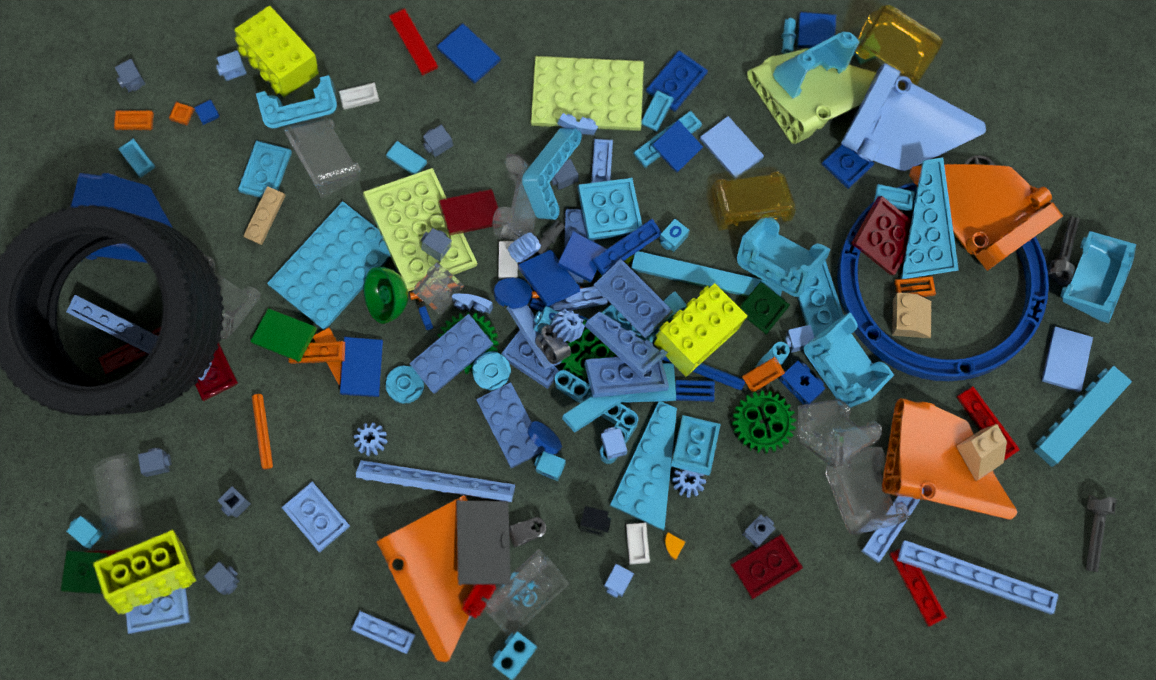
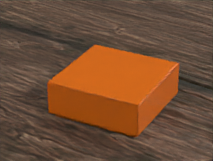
M176 102L169 119L188 125L194 108Z

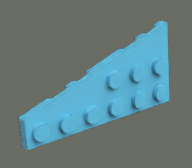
M943 157L922 161L901 279L959 270Z
M659 401L610 506L664 531L677 408Z

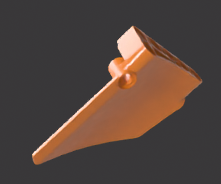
M944 165L953 233L966 251L976 256L986 271L1063 217L1055 204L1050 202L1052 195L1047 188L1040 187L1038 189L1032 187L1010 166ZM913 166L909 174L917 187L921 166Z
M902 398L897 400L882 480L883 493L899 497H910L917 500H928L1008 520L1013 519L1017 515L1015 506L993 471L975 481L957 449V445L974 435L966 420L942 410L932 403L914 402Z
M465 495L377 541L389 565V569L436 660L448 662L469 619V616L461 608L474 584L458 585L456 501H468ZM395 559H401L404 562L402 570H396L393 567Z

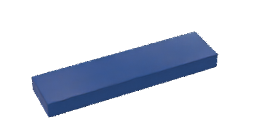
M651 219L591 261L600 274L604 275L620 259L626 260L658 238L662 232L654 220Z

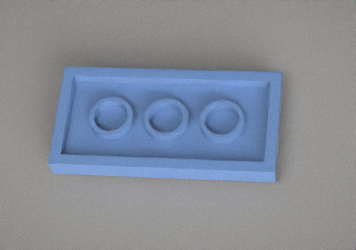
M622 259L613 265L593 285L645 339L673 313Z
M468 314L409 364L432 393L435 394L494 344L472 316Z
M619 357L588 359L585 361L593 398L667 391L669 388L662 360L642 377Z
M511 382L476 399L510 468L543 453L545 448L542 445L541 447L535 445L528 435V426L532 422Z

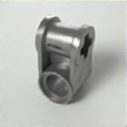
M547 325L542 328L541 334L535 339V343L551 364H556L569 357L571 349L566 342H563L561 337L557 338V333L552 332L553 327Z
M536 517L510 526L509 536L513 547L521 546L543 536L546 533V524L541 518ZM535 523L542 525L539 532L532 530L535 527Z

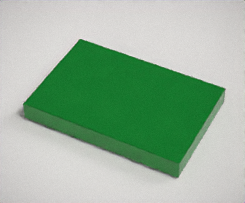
M268 309L250 342L300 362L317 328Z

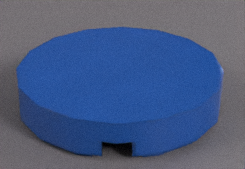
M505 278L499 281L494 289L495 300L500 305H506L512 309L526 306L532 296L531 286L519 278Z
M534 421L528 426L527 431L530 439L535 445L539 447L542 445L546 453L557 454L562 448L559 438L546 425Z

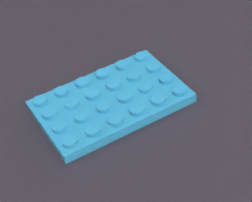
M342 201L267 284L322 330H325L364 288L365 277L369 270L374 267H383L391 258V255L380 231Z

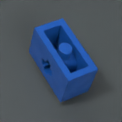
M799 361L792 365L779 379L806 408L825 390L822 380L814 377L810 373L809 367L804 363L801 364ZM803 380L807 382V384H804V386L800 384V382H803Z

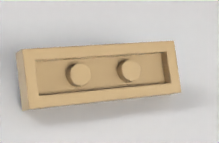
M267 186L243 237L260 245L263 244L286 196L284 193Z

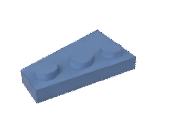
M520 330L501 353L509 364L547 389L555 380L556 373L559 372L555 366L544 369Z

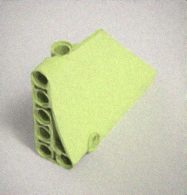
M807 48L778 56H771L763 64L750 69L747 74L750 83L789 141L796 144L809 138L816 129L824 127L828 120L860 106L876 72L848 64L845 71L838 73L836 68H830L826 71L822 65H819L807 72L800 87L802 91L794 99L774 79L773 73L778 65L808 50Z

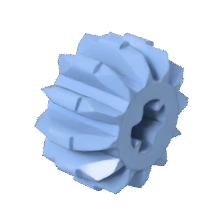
M527 233L510 244L508 251L512 259L520 263L534 255L541 245L533 233Z
M564 309L554 316L551 326L553 327L552 332L557 333V338L561 337L563 342L568 340L570 343L580 338L585 325L582 324L584 319L578 317L579 313L574 314L573 310L568 311Z
M364 423L365 429L358 428L357 431L360 435H354V439L358 440L354 445L360 447V453L366 451L367 456L371 455V451L378 455L376 449L379 448L383 451L384 447L381 444H387L388 442L384 439L387 433L382 431L381 425L376 427L375 423H371L369 428ZM371 436H373L375 440H371V442L369 443L367 439H370Z
M680 469L681 472L676 470L674 474L677 477H674L672 482L678 483L674 486L675 490L681 488L679 495L682 496L685 491L687 492V498H690L691 492L696 497L698 496L697 490H704L701 484H705L706 480L701 478L705 474ZM687 477L689 479L693 478L692 485L689 482L685 483Z

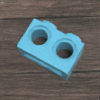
M516 632L515 635L511 633L505 641L507 646L503 651L499 650L492 659L494 661L493 666L511 680L515 679L537 649L536 645L519 632ZM518 641L525 643V649L522 652L514 650V644ZM505 658H511L513 661V665L509 669H504L501 665L502 660Z

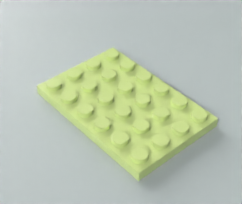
M536 56L531 125L561 127L557 123L561 115L565 113L566 115L574 116L577 122H580L582 117L590 118L596 123L598 129L641 131L644 61Z
M433 168L363 192L365 201L396 269L406 283L408 292L477 266V261L464 234L448 235L438 201L446 199V196ZM432 228L444 232L452 240L451 248L440 262L421 250V239Z

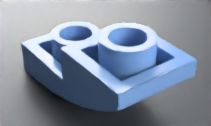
M565 113L561 115L557 123L563 128H577L576 130L581 131V134L594 135L598 128L596 123L590 118L582 117L580 122H577L574 116L566 115Z
M462 293L452 295L454 306L460 310L466 309L470 311L474 305L477 311L490 314L493 309V303L482 297Z

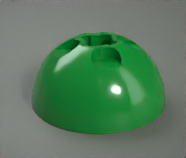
M374 267L369 270L365 277L364 298L368 311L374 320L381 324L394 321L403 313L408 302V289L405 281L397 272L385 267Z

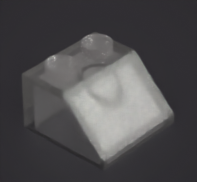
M436 262L435 265L428 269L426 276L417 282L412 292L441 315L453 301L452 295L459 293L464 288V285L453 274Z

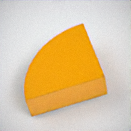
M667 533L665 539L666 549L674 560L677 559L685 541Z

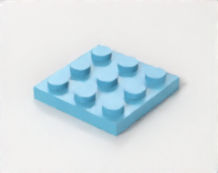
M632 178L578 185L577 189L589 240L629 235L642 226Z

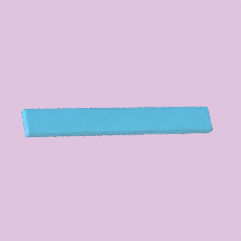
M639 251L635 253L631 268L633 271L702 287L708 286L710 288L715 283L724 292L745 297L750 295L760 281L780 297L782 293L781 289L761 279Z

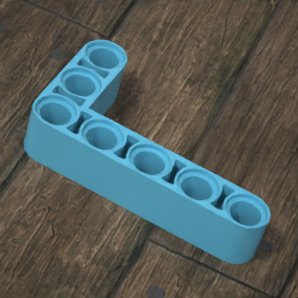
M560 128L523 175L522 183L538 219H557L559 216V205L549 182L580 144L582 134L581 131L576 130L577 128Z
M565 370L556 373L555 386L559 391L580 404L592 397L591 388L588 383ZM560 378H567L568 383L562 385L558 380ZM578 387L585 390L581 395L576 394L574 391ZM619 403L614 406L618 410L617 414L611 415L607 411L601 416L615 424V429H621L626 445L638 425V416L634 411ZM630 417L635 422L632 425H627L624 419ZM602 445L600 449L601 460L606 464L615 462L617 458L608 460L604 456L603 452L605 450Z

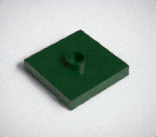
M760 281L739 308L747 315L746 319L767 335L789 308L790 304Z
M67 551L60 591L103 594L93 563L107 558L109 554Z

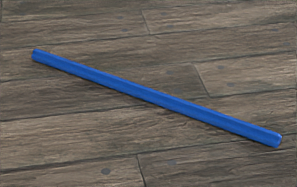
M533 298L530 303L532 309L540 312L546 306L542 300ZM578 315V317L581 319H586L587 321L589 320L586 317ZM666 356L662 359L664 361L672 363ZM703 363L692 371L738 390H742L745 384L744 379Z

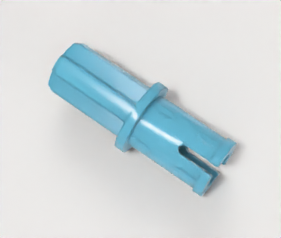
M792 18L785 20L784 33L782 34L783 54L793 52L794 39H796V21Z

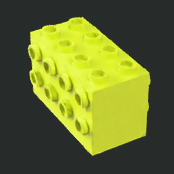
M268 6L234 29L236 34L235 40L239 45L237 49L243 57L246 56L254 69L257 68L260 71L261 77L265 81H269L272 89L277 94L280 93L284 98L319 74L315 54L271 6Z
M715 283L710 288L706 286L699 293L700 296L697 299L692 298L687 303L684 311L680 309L673 316V320L670 323L668 321L665 322L656 334L657 339L654 345L660 351L663 349L668 352L666 357L685 377L737 332L747 318V315Z
M173 530L93 563L105 599L118 614L128 613L134 607L147 605L155 598L168 596L174 590L187 588L197 581L185 548Z

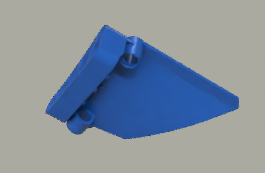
M85 173L79 174L71 207H78L79 205L111 207L172 227L149 186L119 178L109 173H102L101 176ZM127 244L110 245L85 257L89 260L104 257L147 263L136 250Z

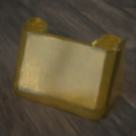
M884 5L868 16L858 38L860 42L855 53L863 59L874 56L878 57L903 73L902 77H908L914 85H917L941 49L943 40L940 36L897 8Z
M781 172L728 181L720 179L715 181L711 188L718 230H727L728 225L733 222L735 226L741 221L774 217L775 220H779V217H782L783 222L792 221L796 212L795 203L786 177Z

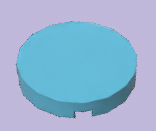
M489 351L481 354L476 358L472 366L473 379L480 387L488 390H495L505 385L511 373L509 362L498 352Z
M398 366L386 378V390L395 402L402 404L411 403L417 400L423 392L424 381L412 366Z

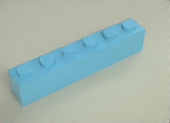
M1115 366L1109 370L1103 369L1097 376L1100 379L1096 383L1094 381L1090 383L1085 389L1087 393L1084 396L1080 395L1073 402L1075 406L1072 410L1068 408L1060 416L1063 418L1059 424L1055 422L1048 429L1050 434L1047 437L1043 435L1036 442L1038 447L1034 452L1051 467L1059 463L1132 382Z

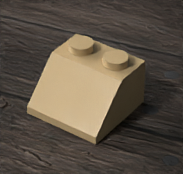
M897 293L893 298L892 336L931 338V301L918 294Z
M996 424L981 429L956 447L975 481L1004 463L1007 441Z

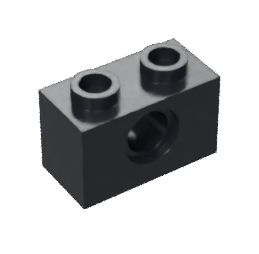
M585 506L580 531L603 537L604 532H609L611 518L608 517L609 512Z

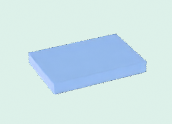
M729 116L700 137V141L734 179L738 178L764 157Z
M1054 327L1042 382L1077 392L1082 391L1093 337Z
M313 482L281 507L319 553L350 527Z
M186 588L174 590L168 596L155 598L151 603L139 605L126 613L128 634L189 623Z

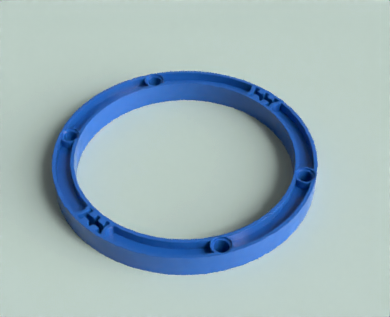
M914 182L897 187L904 190L914 191L915 195L913 204H915L918 187ZM874 202L857 218L847 235L839 257L837 271L839 298L844 313L850 312L857 322L858 327L854 331L855 334L873 354L897 370L922 379L934 381L966 380L979 377L1001 367L1012 359L1035 334L1046 309L1049 290L1047 265L1036 236L1016 250L1024 269L1026 297L1019 322L1004 342L986 353L956 360L926 357L897 344L875 323L862 300L858 283L860 250L854 246L852 253H848L853 239ZM1035 305H1037V306L1035 307V309H1034V314H1035V315L1031 318V316L1033 315V310H1032V308H1033ZM868 333L874 334L876 339H870ZM960 366L965 367L967 369V373H963L960 370Z

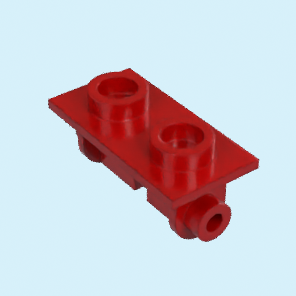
M474 584L473 590L464 600L461 610L469 617L471 616L476 619L487 605L486 602L482 601V598L490 600L496 590V585Z

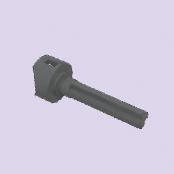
M1073 216L1069 217L1058 260L1050 261L1047 269L1048 275L1061 286L1071 284L1075 272L1074 265L1069 261L1080 219Z
M1089 495L1087 510L1095 514L1086 566L1088 571L1098 572L1106 515L1115 514L1116 498L1107 497L1099 500L1097 497Z

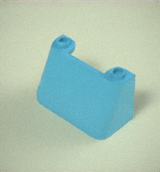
M841 32L778 65L775 68L773 77L794 99L800 95L802 91L800 87L808 71L819 65H822L826 71L830 68L838 69V73L845 71L860 41L850 32Z
M329 75L320 77V84L317 88L313 89L314 99L282 106V102L277 96H268L265 91L256 93L264 124L269 128L275 129L333 114L337 109V101L331 77Z
M765 214L742 236L737 262L746 271L791 296L798 297L805 291L827 259L830 249L822 244H814L810 250L801 247L779 235L780 227L778 222Z
M1090 231L1088 237H1084L1081 242L1080 248H1083V254L1071 284L1063 287L1060 297L1063 298L1064 303L1099 321L1109 323L1131 269L1136 244Z
M850 312L843 315L804 346V353L838 402L847 408L871 400L894 376L885 363H872L851 334L857 329L858 325Z

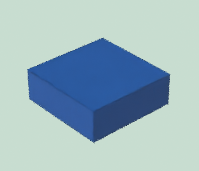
M211 100L195 107L203 125L220 117Z
M426 307L419 308L425 329H433Z

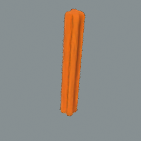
M262 394L252 395L261 467L263 469H270L273 467L264 399Z

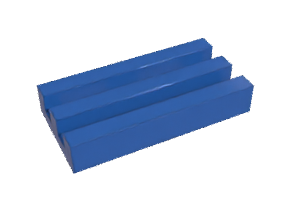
M676 380V400L714 402L715 381ZM680 386H704L710 387V389L680 388ZM679 392L710 393V396L679 395Z

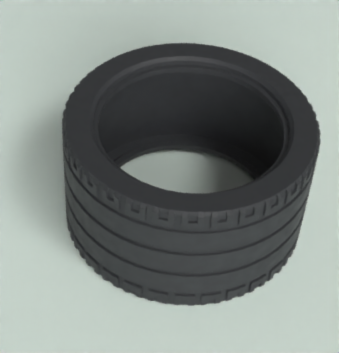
M79 205L78 207H68L67 210L59 209L55 213H48L46 217L38 218V221L30 223L27 229H22L21 234L15 236L12 239L13 242L6 246L5 252L1 253L0 368L2 371H5L6 377L13 381L15 387H19L24 395H29V399L37 401L39 405L48 406V409L59 411V413L78 416L146 412V410L149 411L163 407L165 403H171L176 398L183 396L182 393L188 392L193 385H196L198 379L203 377L204 371L210 367L209 363L213 361L215 357L213 355L219 348L217 345L221 341L220 334L221 330H223L222 321H224V317L222 316V310H224V306L222 305L223 296L220 294L221 287L217 283L218 278L214 275L213 267L209 266V260L204 257L203 252L197 249V245L192 243L187 236L181 235L182 233L164 223L111 207ZM127 244L146 260L159 282L163 298V322L158 340L147 359L131 374L116 382L106 384L84 373L65 351L57 327V304L67 277L85 257L110 245Z

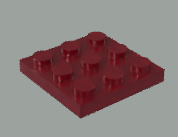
M878 196L851 244L889 275H895L905 257L911 219L883 196Z

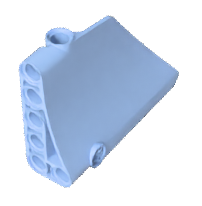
M884 63L876 72L841 144L857 152L860 157L867 161H875L901 171H906L913 166L921 164L924 160H930L984 134L986 128L983 121L914 85L908 77L900 76L899 73L901 72ZM899 81L905 84V90L902 91L898 88Z

